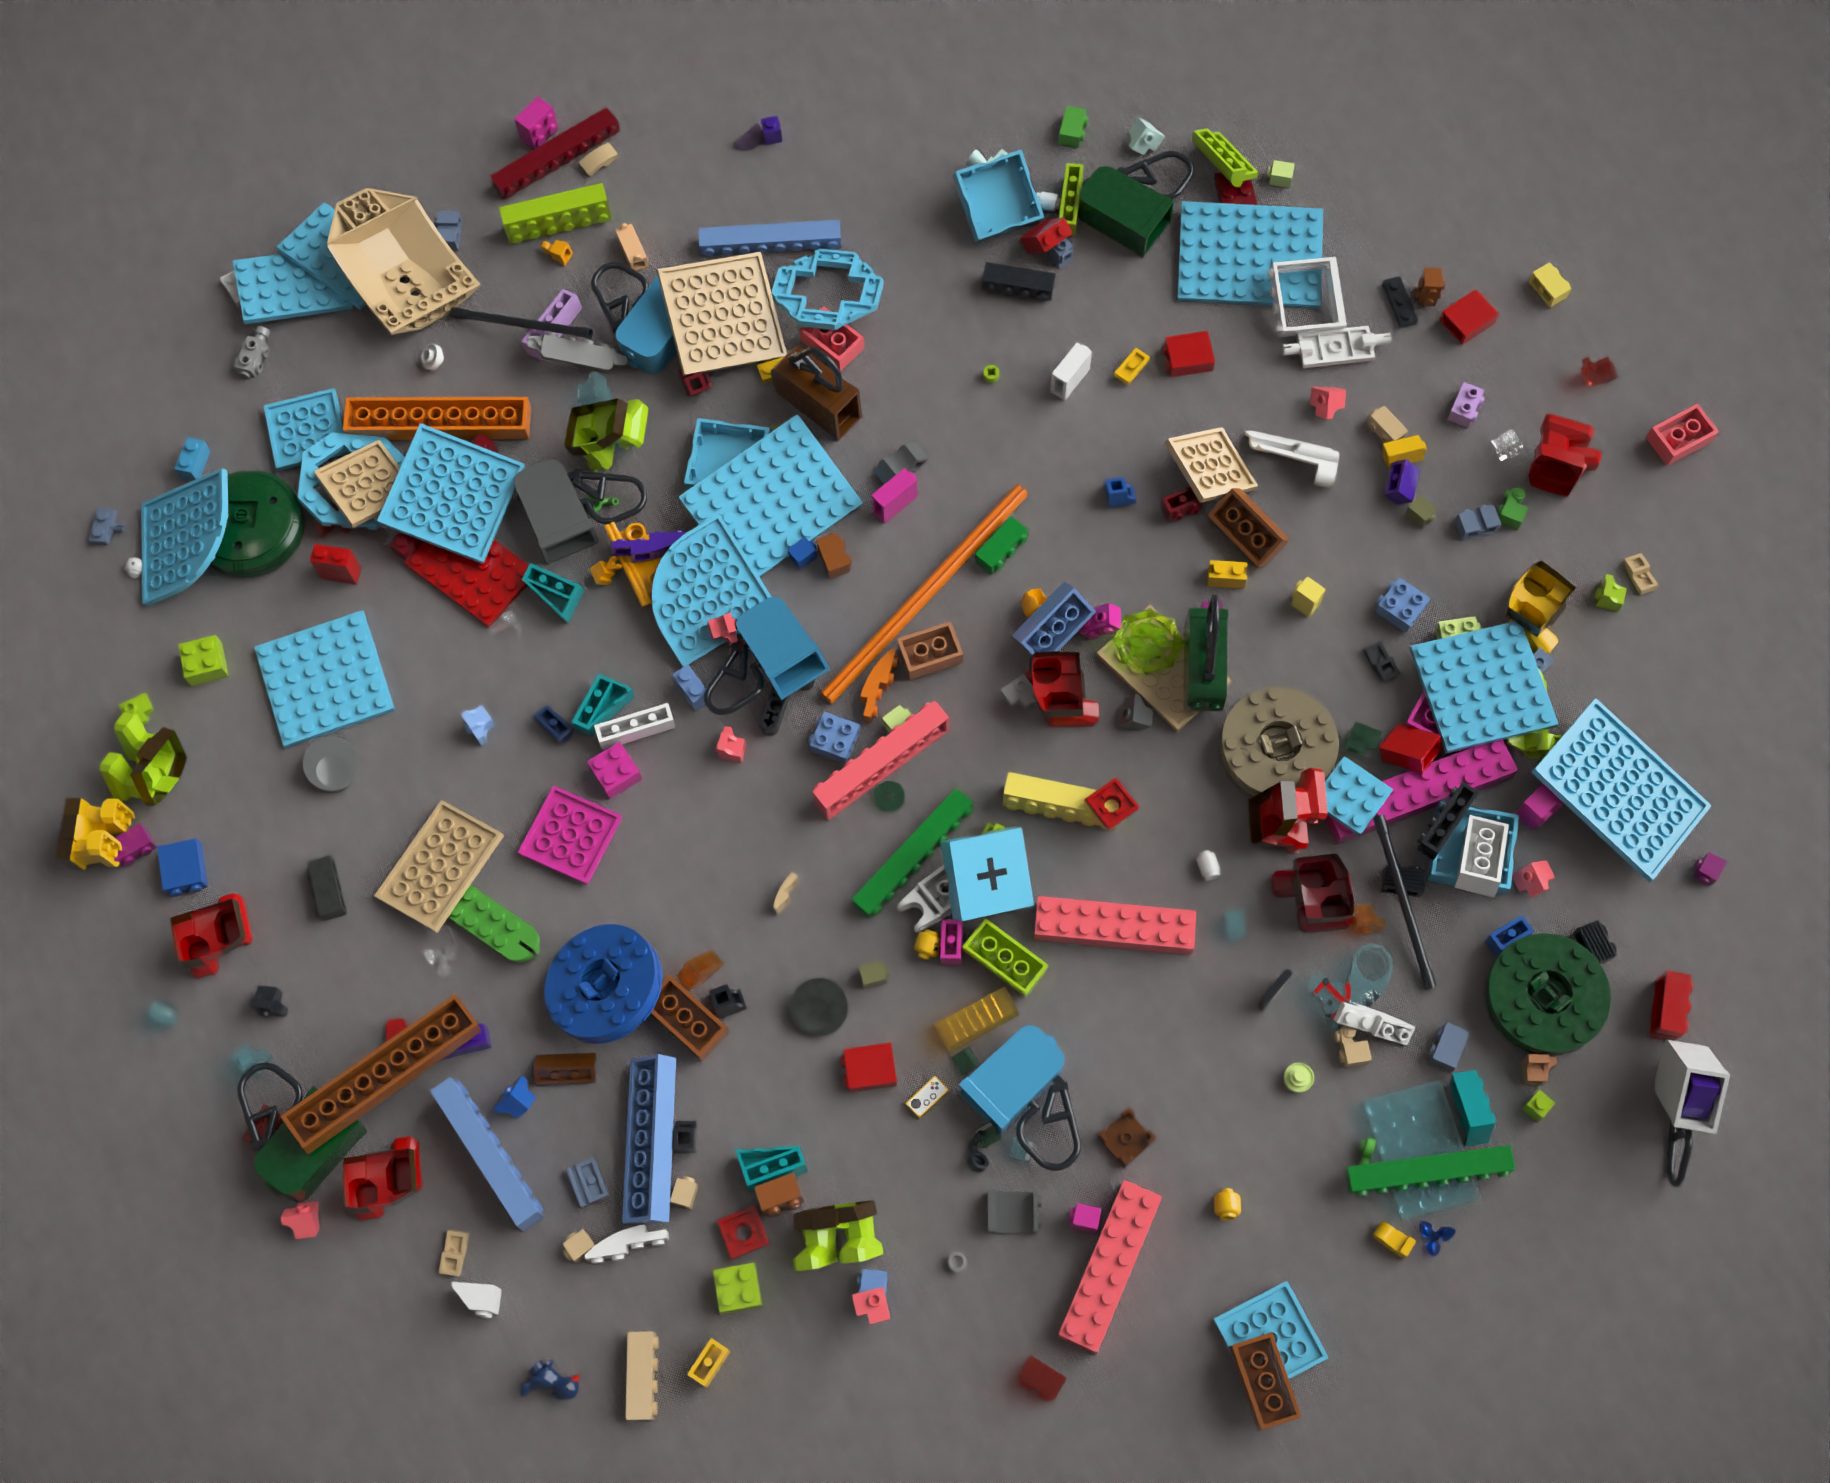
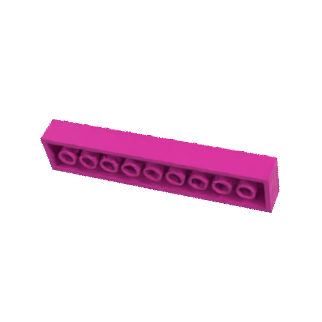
M1503 740L1475 746L1432 762L1423 774L1408 771L1382 781L1391 787L1393 791L1374 817L1385 815L1387 825L1433 809L1438 806L1440 801L1449 802L1451 798L1448 795L1454 786L1458 788L1462 782L1480 791L1512 779L1518 772V769ZM1327 815L1325 821L1337 845L1359 837ZM1373 819L1361 835L1376 830Z

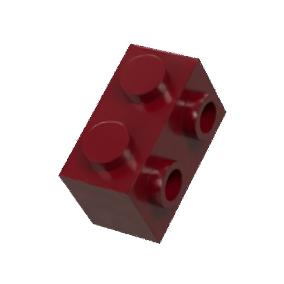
M1188 487L1163 497L1160 508L1167 522L1170 523L1172 521H1180L1189 514H1197L1202 510L1203 502L1200 503L1192 488Z

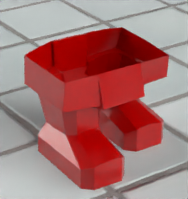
M1546 414L1539 429L1541 434L1540 443L1534 450V460L1531 462L1528 472L1529 481L1532 487L1569 497L1585 470H1597L1602 453L1597 449L1588 447L1594 433V428L1591 425L1554 414Z

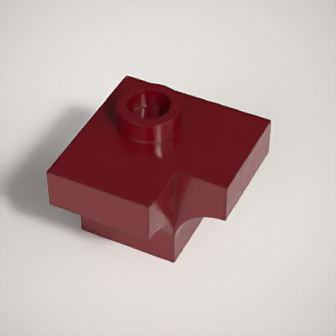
M682 369L677 370L687 396H692L713 386L708 372L683 376Z

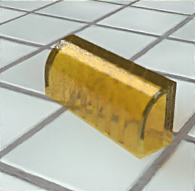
M1004 986L932 1025L944 1047L950 1053L1020 1014Z

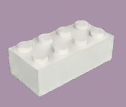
M1469 815L1463 835L1455 888L1495 898L1501 881L1509 824Z

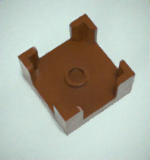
M1130 1107L1123 1111L1117 1120L1109 1127H1105L1097 1136L1099 1141L1124 1169L1151 1146L1157 1138L1150 1130L1147 1132L1136 1120V1114Z

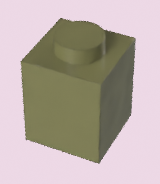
M1419 495L1408 506L1405 516L1420 528H1423L1426 524L1430 525L1436 518L1434 514L1437 508L1423 496Z
M882 960L859 966L864 990L887 984L886 977H890L887 965L883 966Z

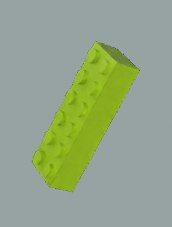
M603 183L499 207L509 244H517L522 241L612 220Z

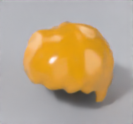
M1040 588L1031 589L1025 592L1022 597V610L1028 618L1048 599Z

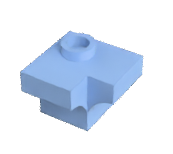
M480 705L474 710H466L460 715L466 723L463 727L469 735L473 733L481 746L488 742L486 738L487 732L495 724L484 707Z

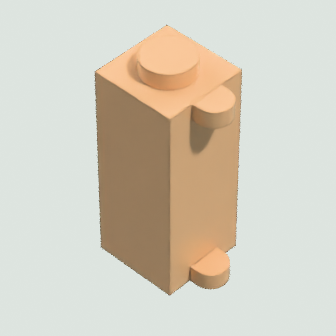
M621 224L620 228L615 231L630 268L639 271L649 267L646 254L633 225Z

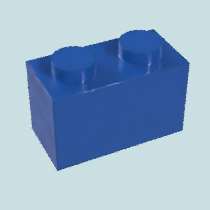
M1521 915L1491 933L1485 940V943L1497 958L1507 946L1520 938L1532 935L1534 930L1524 916Z

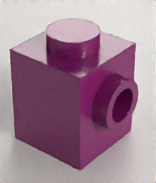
M1709 851L1702 859L1699 858L1694 865L1696 871L1693 877L1697 878L1700 883L1711 886L1718 880L1727 861Z

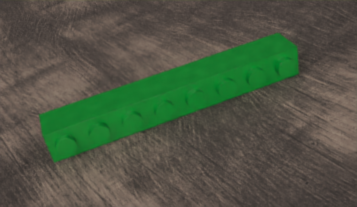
M955 788L851 899L852 905L869 920L872 916L876 917L882 911L883 904L886 901L889 903L895 897L896 890L899 887L902 889L908 883L910 875L912 873L915 875L921 869L923 861L925 859L928 861L934 855V850L938 845L941 847L940 841L947 840L950 832L954 833L960 827V822L963 818L967 819L973 813V801L959 789Z
M1511 1145L1348 1166L1344 1169L1348 1193L1355 1194V1197H1362L1368 1195L1367 1192L1375 1191L1376 1194L1388 1193V1189L1396 1188V1192L1409 1190V1186H1416L1417 1189L1429 1187V1184L1436 1183L1437 1186L1449 1185V1181L1457 1180V1183L1470 1182V1178H1477L1478 1181L1490 1179L1492 1175H1498V1178H1505L1511 1176L1510 1173L1515 1171L1516 1167Z

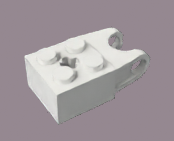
M944 865L919 882L897 906L900 912L913 907L919 908L923 912L922 918L914 926L916 933L942 921L952 913L949 892H942V889H949L948 876Z

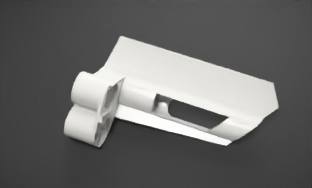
M1252 430L1245 431V435L1249 437V446L1253 450L1273 453L1317 465L1314 484L1330 489L1333 488L1339 461L1338 451L1324 446Z

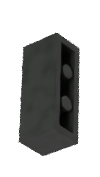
M331 855L307 861L308 868L306 869V874L312 882L310 892L312 897L316 899L317 904L314 905L316 915L320 916L324 921L346 915L347 910L335 860Z

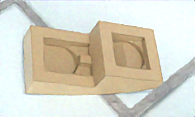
M606 143L590 152L579 163L586 173L592 176L603 165L609 166L619 155L610 143Z
M1642 553L1624 559L1627 572L1639 595L1657 590L1658 584L1649 572L1650 565Z
M793 872L783 882L776 895L773 909L777 915L791 902L788 893L799 883L798 876Z
M447 1230L445 1249L441 1255L439 1273L460 1276L470 1232Z

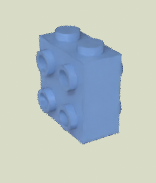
M1399 577L1395 583L1392 581L1386 589L1388 593L1385 597L1383 595L1379 597L1376 602L1377 609L1375 613L1407 633L1427 607L1431 598Z
M824 712L823 716L817 719L815 734L812 733L809 738L810 750L818 755L846 764L860 734V724Z

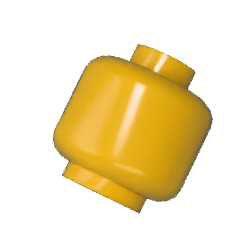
M927 929L924 932L918 933L914 944V950L918 952V957L929 960L930 957L938 956L941 948L940 934Z
M1221 1189V1192L1214 1196V1213L1219 1216L1220 1220L1232 1221L1241 1213V1197L1233 1192V1189Z

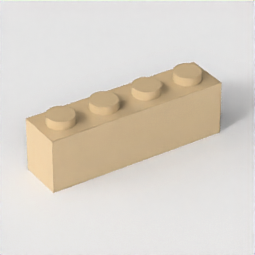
M653 1331L628 1332L627 1421L654 1420V1415L658 1413V1403L654 1402V1393H658V1380H655V1371H658L659 1363L658 1358H655V1350L659 1348V1337H655Z

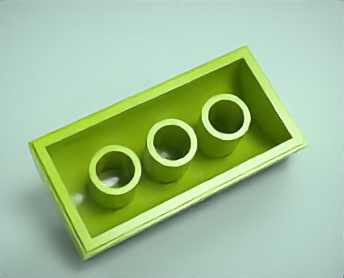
M986 918L961 947V950L1024 997H1027L1032 992L1049 967L1047 963Z

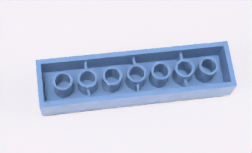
M656 1054L630 1059L622 1223L639 1226L669 1222L676 1058Z
M450 1077L430 1090L516 1226L522 1231H526L543 1219V1206L535 1197H531L533 1194L532 1189L524 1180H520L522 1177L521 1172L513 1163H509L512 1160L510 1155L502 1146H498L501 1143L499 1138L491 1129L488 1130L490 1124L481 1113H477L480 1109L470 1096H466L469 1092L459 1079L455 1081Z

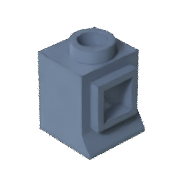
M1065 238L1049 250V258L1059 269L1073 260V245Z

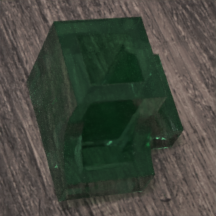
M1355 721L1344 749L1362 756L1367 749L1375 751L1383 732Z

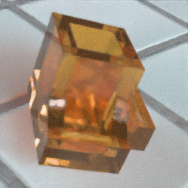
M1373 904L1355 905V918H1352L1353 922L1351 923L1352 933L1368 935L1370 932L1383 931L1385 919L1379 918L1374 913Z

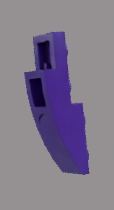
M656 531L649 533V540L636 539L626 541L618 539L611 541L612 556H631V562L663 557L670 546L687 532L673 531L663 533Z

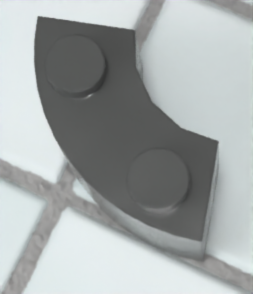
M906 443L895 454L881 459L874 472L882 483L885 484L904 468L908 472L915 473L924 465L928 457L916 443Z

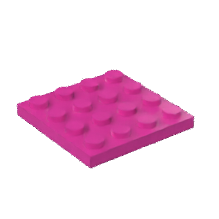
M553 785L517 853L522 857L588 885L623 816Z

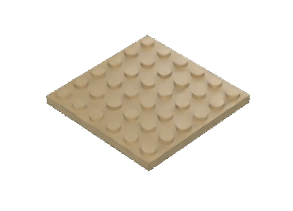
M761 252L657 270L683 376L774 360L787 354Z

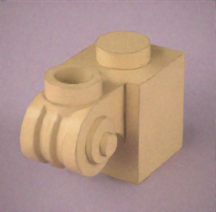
M1343 1025L1340 1030L1334 1031L1335 1041L1340 1043L1341 1051H1339L1340 1062L1344 1063L1345 1068L1369 1064L1372 1058L1368 1041L1354 1042L1352 1038L1356 1034V1029Z

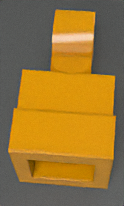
M556 240L553 245L543 241L540 246L544 248L543 253L550 254L552 259L566 266L573 255L569 244L564 241Z
M612 556L608 562L599 561L590 568L596 584L608 586L612 582L611 577L615 575L614 570H619L623 566L622 564H615L619 557Z

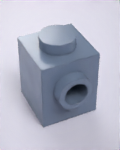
M1541 648L1533 654L1537 667L1542 674L1555 661Z

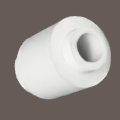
M1044 191L1041 193L1037 192L1042 210L1056 212L1057 209H1060L1061 198H1059V194Z
M1209 850L1199 853L1196 861L1202 877H1205L1206 881L1220 877L1221 869L1215 853Z

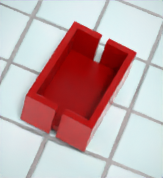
M1667 970L1655 980L1648 1037L1664 1041H1675L1678 1037L1687 1033L1689 1028L1687 1013L1691 1010L1689 995L1692 993L1694 986L1693 982H1691L1692 975Z

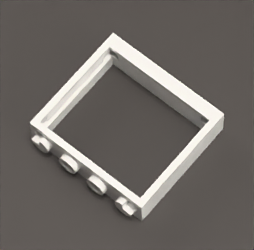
M1336 257L1272 263L1267 271L1268 280H1271L1270 296L1274 300L1272 310L1273 314H1276L1275 329L1278 331L1279 337L1297 336L1298 333L1346 327ZM1325 269L1334 323L1286 327L1278 273Z

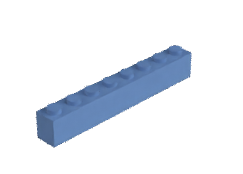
M840 220L699 228L701 256L710 257L713 255L727 256L756 252L841 248Z

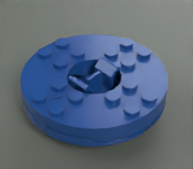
M604 924L582 931L561 948L548 970L544 997L551 1018L570 1036L585 1043H609L627 1036L636 1029V1026L639 1027V1024H642V1021L647 1019L658 1001L663 979L659 956L651 944L639 933L623 925Z

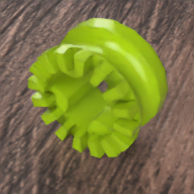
M995 365L986 366L983 372L984 380L989 383L998 381L999 368ZM993 371H994L995 376H994V375L988 376V372H993Z

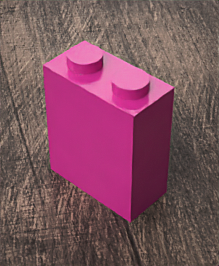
M904 468L871 495L872 512L884 524L917 497V477L915 474L908 472Z

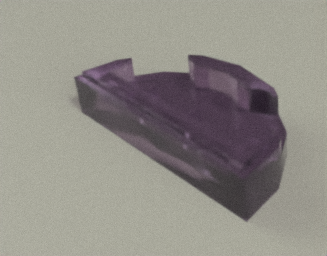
M758 123L753 125L733 143V147L741 151L753 150L758 147L763 137L761 126Z

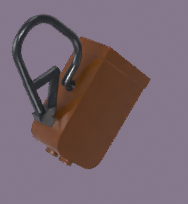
M794 346L771 369L772 382L776 392L829 433L836 441H839L862 418L859 389L842 378L841 371L836 363L816 347L803 349L800 346ZM811 353L820 357L829 365L831 369H829L827 366H825L823 363H821L819 360L813 357Z

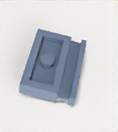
M595 1157L566 1169L581 1208L610 1196Z

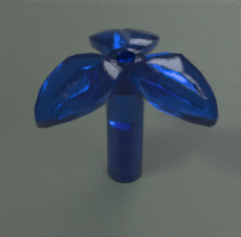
M1421 1221L1419 1224L1421 1234L1424 1237H1431V1240L1426 1243V1249L1433 1257L1438 1255L1441 1250L1438 1240L1447 1242L1452 1239L1456 1232L1454 1228L1448 1226L1440 1227L1435 1232L1433 1225L1427 1221Z

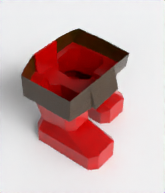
M1063 651L1035 652L1030 657L1026 678L1033 685V698L1042 714L1048 717V725L1052 728L1094 727L1099 722V704L1094 700L1084 699L1086 698L1084 673L1080 668V653Z
M1308 768L1302 771L1298 788H1295V781H1280L1248 800L1251 843L1263 849L1273 846L1285 847L1289 853L1296 854L1299 853L1300 849H1307L1309 844L1307 823L1318 824V820H1325L1328 814L1324 772L1321 769Z
M236 893L219 897L216 904L170 917L177 961L183 969L190 968L191 974L198 979L209 974L216 975L219 970L217 957L228 954L233 949H236L237 946L243 944L250 945L253 940L245 899Z
M412 1136L395 1138L391 1144V1150L343 1158L344 1207L348 1213L355 1214L361 1221L375 1218L380 1219L384 1214V1206H394L414 1192L418 1193L423 1187L420 1142Z

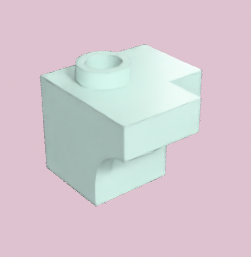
M1139 117L1128 131L1131 135L1129 147L1142 155L1149 148L1156 151L1165 138L1150 123Z

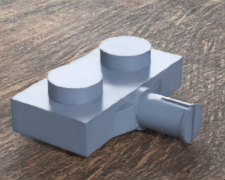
M97 508L88 540L91 544L109 545L111 536L115 531H126L125 524H116L118 512L115 509Z

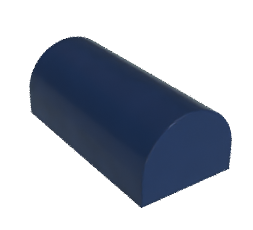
M548 705L533 715V719L559 744L565 743L572 736L573 728Z

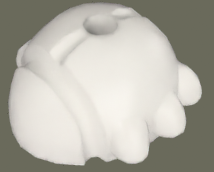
M129 558L125 563L124 570L127 571L131 578L140 577L142 574V560L139 558Z

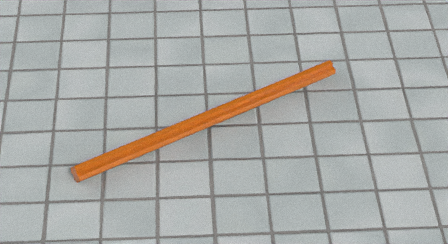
M1016 484L821 690L820 695L823 699L827 700L829 704L834 703L1022 503L1028 494L1026 489Z

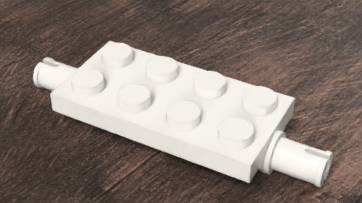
M1369 326L1297 334L1298 343L1283 344L1282 352H1284L1283 356L1299 354L1303 368L1374 361V347L1376 345L1391 344L1392 339L1390 332L1374 335V333L1370 332Z

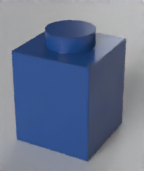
M806 537L787 549L788 557L799 570L817 558L816 545L813 541H808Z

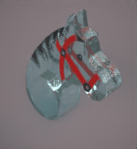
M1373 943L1360 947L1351 958L1346 984L1337 981L1330 982L1321 973H1316L1309 979L1307 983L1308 991L1321 1003L1324 1013L1322 1017L1330 1021L1331 1033L1340 1025L1334 1020V1017L1341 1002L1352 1005L1356 1003L1370 1007L1386 989L1393 971V958L1385 947ZM1374 951L1383 957L1386 964V971L1383 977L1374 981L1365 979L1357 965L1360 953Z

